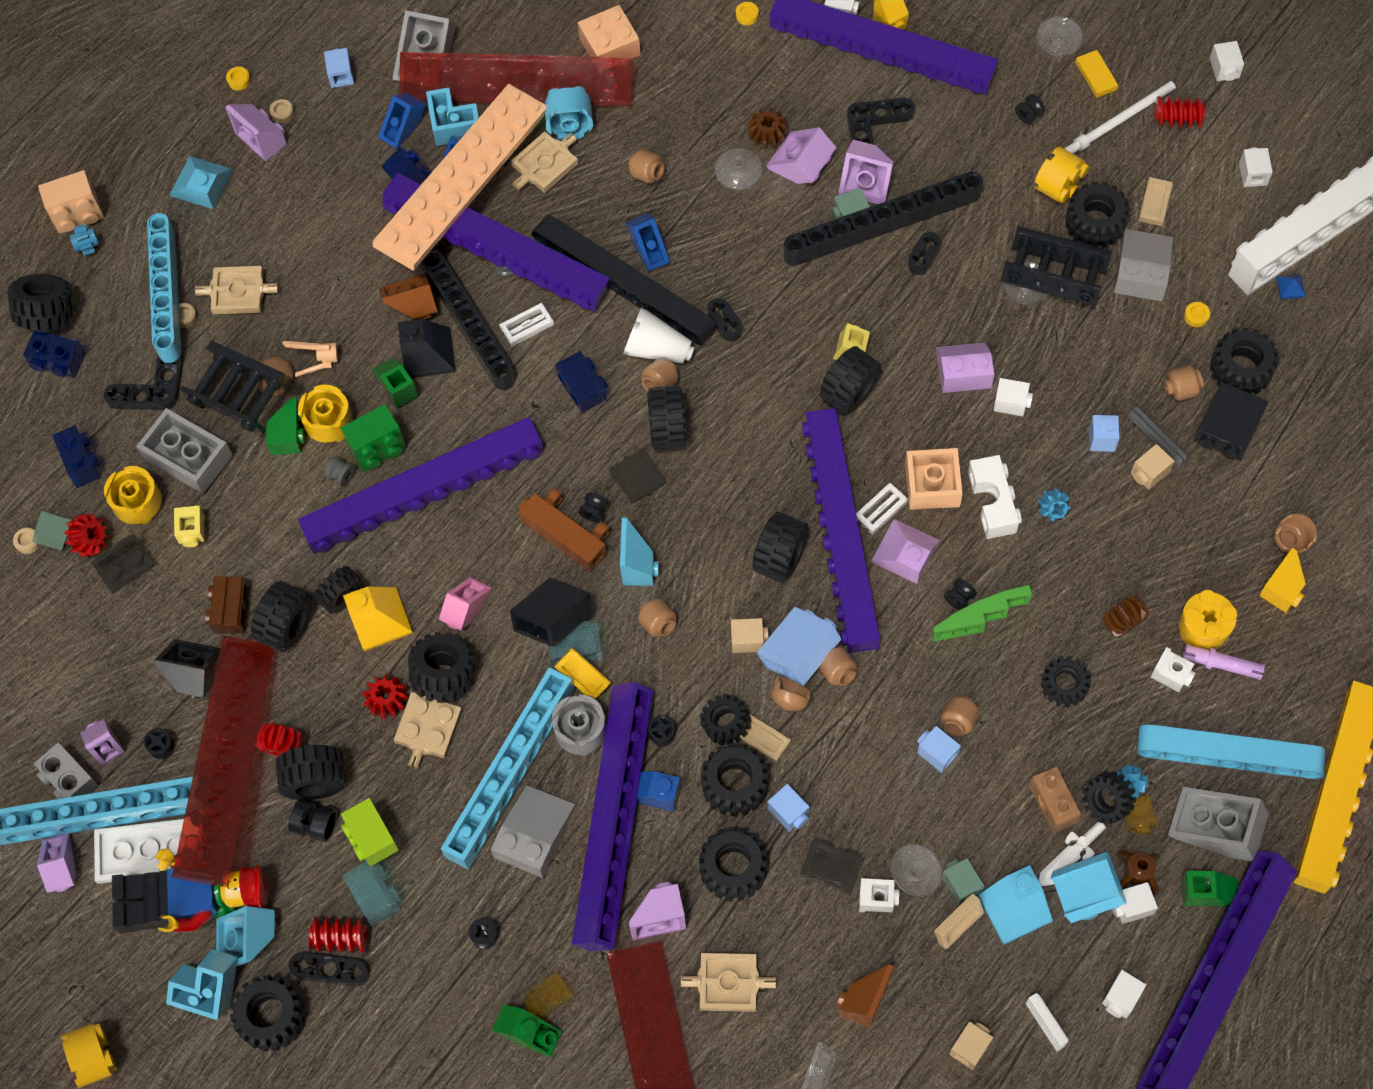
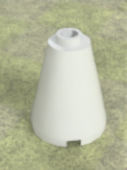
M641 308L623 354L653 360L661 358L673 363L683 364L684 360H690L694 347L690 346L691 340L649 311Z

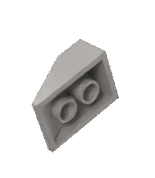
M405 10L393 80L438 89L452 47L456 22L448 18Z
M1125 229L1114 293L1162 301L1168 284L1173 237Z
M526 785L491 848L494 859L544 878L576 805Z
M1183 787L1168 835L1171 838L1228 858L1252 862L1259 850L1269 813L1259 798Z

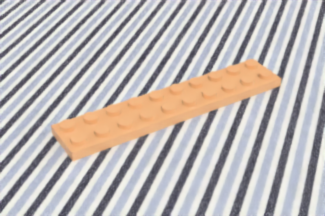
M508 84L373 240V247L414 271L545 116L546 105Z

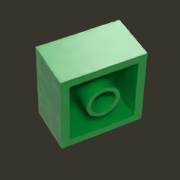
M385 404L340 428L347 447L362 472L373 470L385 460L395 458L402 451L406 450L400 428Z

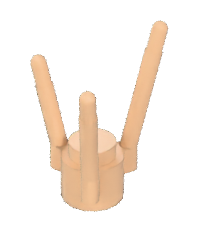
M282 342L286 348L316 350L317 361H322L321 364L295 372L296 377L321 369L332 368V362H338L336 343Z

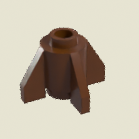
M1120 850L1116 856L1125 865V878L1120 882L1122 890L1129 883L1137 886L1148 882L1153 897L1157 895L1159 889L1154 873L1156 871L1155 863L1160 859V856L1157 853L1153 855L1141 852L1133 854Z

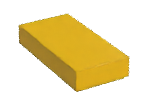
M1098 50L1076 58L1075 63L1096 98L1118 89L1117 82Z
M573 647L554 665L560 673L572 678L573 684L583 694L594 699L611 683L606 676Z

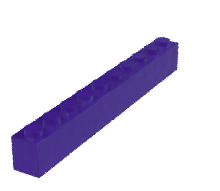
M775 0L770 11V27L778 31H785L800 38L817 41L822 45H829L845 52L861 55L864 58L883 62L886 65L903 68L908 72L922 74L930 79H938L953 86L969 89L975 93L987 95L996 75L998 59L809 0Z
M397 173L383 192L382 207L392 214H397L421 184ZM468 207L443 235L452 244L460 245L470 250L474 255L482 256L492 261L497 266H505L515 275L524 277L534 282L537 286L556 293L561 298H567L577 303L583 309L595 312L608 292L609 277Z
M836 408L806 412V421L802 422L803 437H808L809 444H806L807 459H812L813 467H810L811 481H816L817 489L814 490L816 505L820 504L822 512H818L820 528L825 527L826 535L822 536L824 550H829L830 559H827L828 573L833 574L835 582H831L833 598L838 597L839 606H835L837 621H842L844 629L840 630L842 646L847 645L849 654L877 650L880 645V636Z
M527 417L298 518V522L313 554L325 552L339 542L350 541L357 534L364 531H372L384 522L395 521L402 514L411 510H420L429 502L442 500L454 491L465 490L472 483L479 480H487L499 471L512 469L517 463L538 457L540 453L544 452L542 441L532 421Z
M636 682L616 685L612 688L572 938V945L589 951L614 950L653 695V690Z
M1257 851L1136 1089H1188L1297 873L1279 853Z

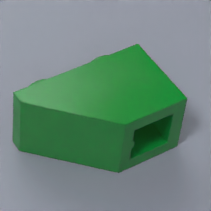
M391 358L372 369V372L396 408L418 396L414 382L402 364L396 359Z
M291 398L266 423V445L271 455L301 453V444L305 443L304 429H301L302 421L298 413L299 403L297 398Z
M1186 871L1181 879L1183 906L1229 907L1238 890L1237 878L1216 871Z
M508 1005L502 1006L492 1029L493 1032L509 1041L547 1057L552 1056L562 1033L561 1030L526 1010Z

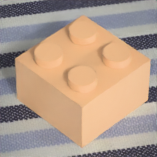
M620 5L578 22L579 39L599 73L641 55L639 37Z
M84 170L38 185L44 207L59 234L72 231L74 227L93 224L98 220L104 219L97 194Z
M958 448L907 451L905 471L909 510L960 507L963 493Z

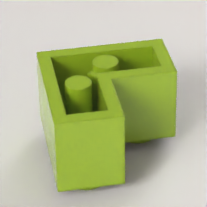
M370 798L341 813L345 823L341 824V827L352 844L360 862L366 859L371 867L399 851Z

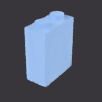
M794 607L758 650L757 654L767 669L804 686L823 663L829 651L840 642L841 637L836 631L837 626L830 619H821L808 609L804 611Z

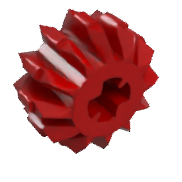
M90 513L80 514L66 523L69 530H66L63 534L69 538L65 544L72 545L71 552H78L79 556L82 557L93 556L107 547L104 540H107L109 536L104 534L107 526H101L102 518H95L94 514Z
M386 673L383 680H380L375 675L374 684L367 682L368 690L364 691L362 695L366 699L364 702L366 709H371V715L376 716L380 713L381 718L385 720L387 713L395 717L396 709L404 711L402 702L408 700L407 694L404 693L407 689L405 684H400L398 677L390 679L389 674ZM387 694L389 697L383 699L382 695Z
M267 723L261 725L260 731H258L256 746L266 754L279 757L280 754L290 749L302 746L303 736L298 730L286 727L285 725Z

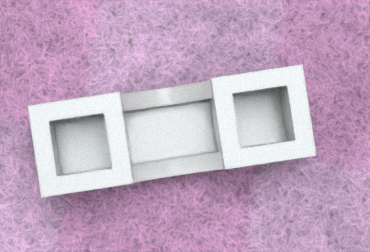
M1000 455L971 460L969 462L968 475L974 494L987 492L996 498L995 503L982 507L980 515L986 539L1017 533L1018 525L1022 522L1020 510L1014 507V489L1012 486H1008L1007 483L1008 469L1006 463L1002 464Z

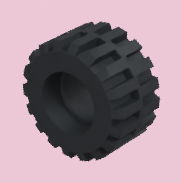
M1098 181L1092 182L1090 186L1086 183L1082 185V189L1077 188L1074 195L1070 198L1065 218V225L1068 228L1069 235H1074L1073 240L1097 247L1101 246L1102 248H1106L1108 243L1111 245L1115 244L1125 231L1130 213L1129 201L1127 198H1124L1125 194L1122 191L1118 192L1117 187L1114 185L1112 187L1107 186L1108 183L1103 182L1102 185L1098 184ZM1099 211L1108 218L1103 220L1094 219L1086 212Z
M43 273L29 274L13 281L8 287L10 317L12 322H15V325L32 331H48L67 324V321L71 320L73 315L71 287L62 277Z
M1236 328L1232 330L1231 334L1227 332L1218 341L1211 359L1210 371H1213L1211 375L1213 380H1218V386H1220L1221 382H1224L1250 394L1252 392L1255 394L1260 393L1262 388L1265 389L1271 381L1279 358H1277L1279 354L1278 349H1273L1275 346L1273 340L1268 341V336L1265 333L1263 335L1258 334L1259 330L1256 329L1252 332L1248 328H1243L1242 331ZM1243 356L1249 358L1256 367L1243 368L1236 364L1232 357Z
M853 346L845 351L829 369L821 384L819 396L842 414L846 415L852 412L865 400L880 376L881 363L859 347Z
M677 385L649 388L647 400L651 446L654 451L685 448L687 437L681 387Z
M779 511L775 512L767 521L757 542L752 562L753 571L779 582H785L795 570L802 555L808 535V524Z
M284 581L275 582L264 593L255 609L251 623L252 638L279 652H286L291 649L302 636L310 619L312 611L311 594Z
M435 632L433 636L430 634L425 635L424 640L418 639L416 646L411 647L410 654L408 655L411 688L413 691L417 690L418 696H426V700L430 702L437 700V703H443V700H447L449 703L454 701L455 697L460 699L464 696V692H469L471 685L474 683V651L466 640L462 641L461 636L456 635L454 637L449 632H446V634ZM437 665H447L451 668L445 670H437L432 667Z
M728 743V748L726 749L722 745L717 747V753L712 751L708 755V761H704L703 771H701L702 791H704L706 801H710V806L714 810L719 808V812L723 815L726 814V811L730 812L731 817H736L737 812H741L742 816L748 814L749 809L755 811L758 808V803H763L765 794L768 792L769 774L767 764L763 763L761 754L756 755L755 749L751 746L748 750L745 749V744L739 743V747H734L733 743ZM730 769H740L750 776L751 782L742 790L730 791L719 783V778Z
M306 745L290 749L276 758L278 792L281 796L295 800L320 799L333 795L346 786L343 753L338 748L327 745Z
M729 827L727 832H724L723 828L717 830L718 835L714 836L711 834L708 837V842L703 843L702 852L699 854V868L703 884H706V888L710 893L712 891L715 892V897L721 899L724 896L726 901L732 902V898H738V901H742L746 895L749 898L752 897L756 889L760 890L762 882L765 881L767 876V853L763 849V843L761 840H756L754 833L747 834L746 829L741 827L740 831H735V827ZM737 852L744 855L749 860L750 865L745 873L732 877L723 874L717 868L718 860L727 853Z
M263 975V980L255 977L252 979L253 984L249 985L247 982L243 984L244 991L242 993L236 992L234 997L237 1001L236 1003L231 1002L230 1007L234 1011L233 1014H230V1019L234 1023V1030L251 1047L255 1049L257 1047L261 1051H267L268 1048L272 1051H277L280 1045L284 1048L289 1046L288 1040L291 1038L297 1039L299 1035L296 1032L298 1029H303L302 1019H306V1012L303 1010L305 1005L298 992L287 981L284 982L277 976L272 979L270 975ZM267 1000H280L282 1003V1014L278 1021L269 1027H257L254 1022L257 1008Z

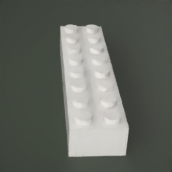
M1373 157L1367 161L1365 166L1362 168L1356 167L1348 174L1347 178L1344 180L1338 179L1330 186L1329 190L1324 193L1322 191L1317 193L1311 199V202L1306 205H1299L1287 218L1285 216L1281 217L1269 230L1263 229L1256 235L1254 240L1249 243L1246 241L1237 248V254L1231 263L1232 267L1229 276L1247 296L1373 212Z

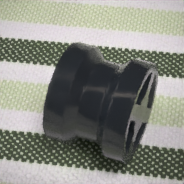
M1030 94L1025 98V102H1020L1015 106V112L1022 122L1031 124L1035 121L1036 116H1041L1045 112V106L1040 98Z
M586 493L584 497L585 503L580 507L578 513L588 521L600 523L604 517L603 511L608 508L609 501L599 494Z
M957 578L953 582L952 589L944 593V598L951 606L961 610L968 606L967 602L970 599H974L977 592L968 582Z
M664 715L654 717L648 726L651 742L659 747L670 745L675 738V727L672 719Z
M152 729L144 737V747L155 759H166L173 753L175 748L174 741L164 729Z
M479 918L470 925L469 936L474 946L478 949L488 950L497 943L498 931L491 920Z

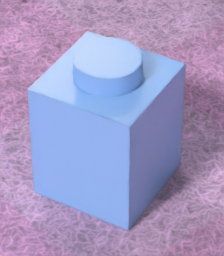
M347 48L325 51L326 69L331 88L354 84Z
M1093 415L1089 426L1090 451L1115 452L1119 441L1118 416Z
M937 726L931 732L926 730L917 741L919 743L917 753L941 773L959 755L961 745Z
M788 784L767 801V809L789 832L794 827L797 829L801 828L809 819V806Z

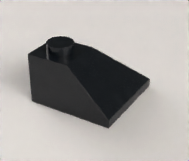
M424 319L398 322L404 369L410 378L455 372L449 327Z
M174 639L154 660V665L178 693L186 694L191 698H203L214 685L224 649Z

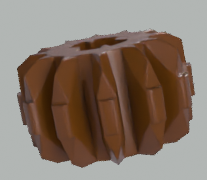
M761 108L759 114L753 113L752 120L748 122L750 139H754L755 146L762 143L764 149L767 145L775 148L776 142L782 144L788 132L786 118L782 117L780 111L773 113L772 108L768 112Z
M1137 595L1129 596L1110 608L1105 613L1103 621L1109 632L1111 631L1114 636H1122L1146 620L1150 612L1147 610L1143 600H1140Z

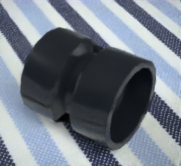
M298 799L289 818L288 830L301 836H306L309 833L311 839L327 842L336 824L337 810L324 805H320L317 808L314 802Z

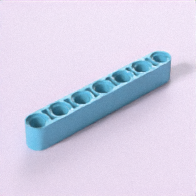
M156 213L147 222L152 343L160 359L163 362L171 363L176 361L181 355L175 231L168 217L165 214Z
M1141 725L1138 731L1137 754L1142 757L1309 779L1324 777L1325 749L1320 746L1158 725Z

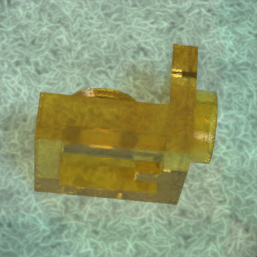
M1150 795L1139 796L1136 798V802L1132 804L1135 808L1125 817L1127 832L1143 835L1151 833L1155 829L1158 819L1154 817Z
M556 973L532 987L525 998V1003L531 1014L544 1020L549 1012L568 1002L573 994Z

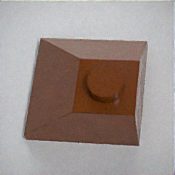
M425 274L378 287L384 304L413 319H427L437 312Z
M888 964L852 983L848 992L842 990L836 1005L841 1007L839 1016L870 1029L890 982L894 966Z

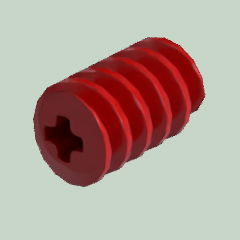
M1161 96L1156 97L1154 122L1158 120L1160 127H1163L1165 120H1168L1169 127H1172L1174 122L1177 121L1179 128H1182L1184 121H1187L1188 128H1191L1193 123L1196 122L1198 129H1201L1205 117V100L1201 105L1199 98L1194 99L1193 104L1190 98H1185L1182 104L1180 97H1176L1174 102H1172L1171 97H1166L1163 103Z
M315 916L309 929V950L312 951L315 946L316 950L321 952L326 946L327 951L333 952L337 946L339 952H344L348 947V950L354 953L359 947L360 952L365 953L368 945V926L363 925L361 917H358L355 925H352L350 917H347L344 925H341L340 918L336 917L334 924L331 925L329 917L326 916L323 924H320L318 916Z

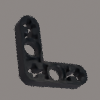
M896 98L851 104L847 109L850 143L852 140H857L874 145L871 126L910 121L914 116V102L908 98ZM877 109H884L885 111H887V114L884 116H878L874 113V111ZM858 112L861 117H856L854 113ZM857 131H864L867 133V136L865 138H857L854 134Z
M182 351L180 357L172 362V364L163 362L158 355L154 385L112 384L108 386L103 394L109 407L133 410H165L166 408H173L178 397L183 362ZM166 371L174 372V376L170 380H163L161 377ZM140 392L147 394L143 401H134L136 394ZM116 393H119L120 396H117L116 400H113L112 397H115ZM164 394H168L169 397H166L165 401H161L160 398H163Z

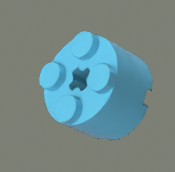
M576 86L574 88H554L549 90L544 104L546 105V129L550 135L553 133L558 135V139L563 140L569 133H572L578 140L584 137L586 131L589 130L590 132L592 130L591 99L583 87Z

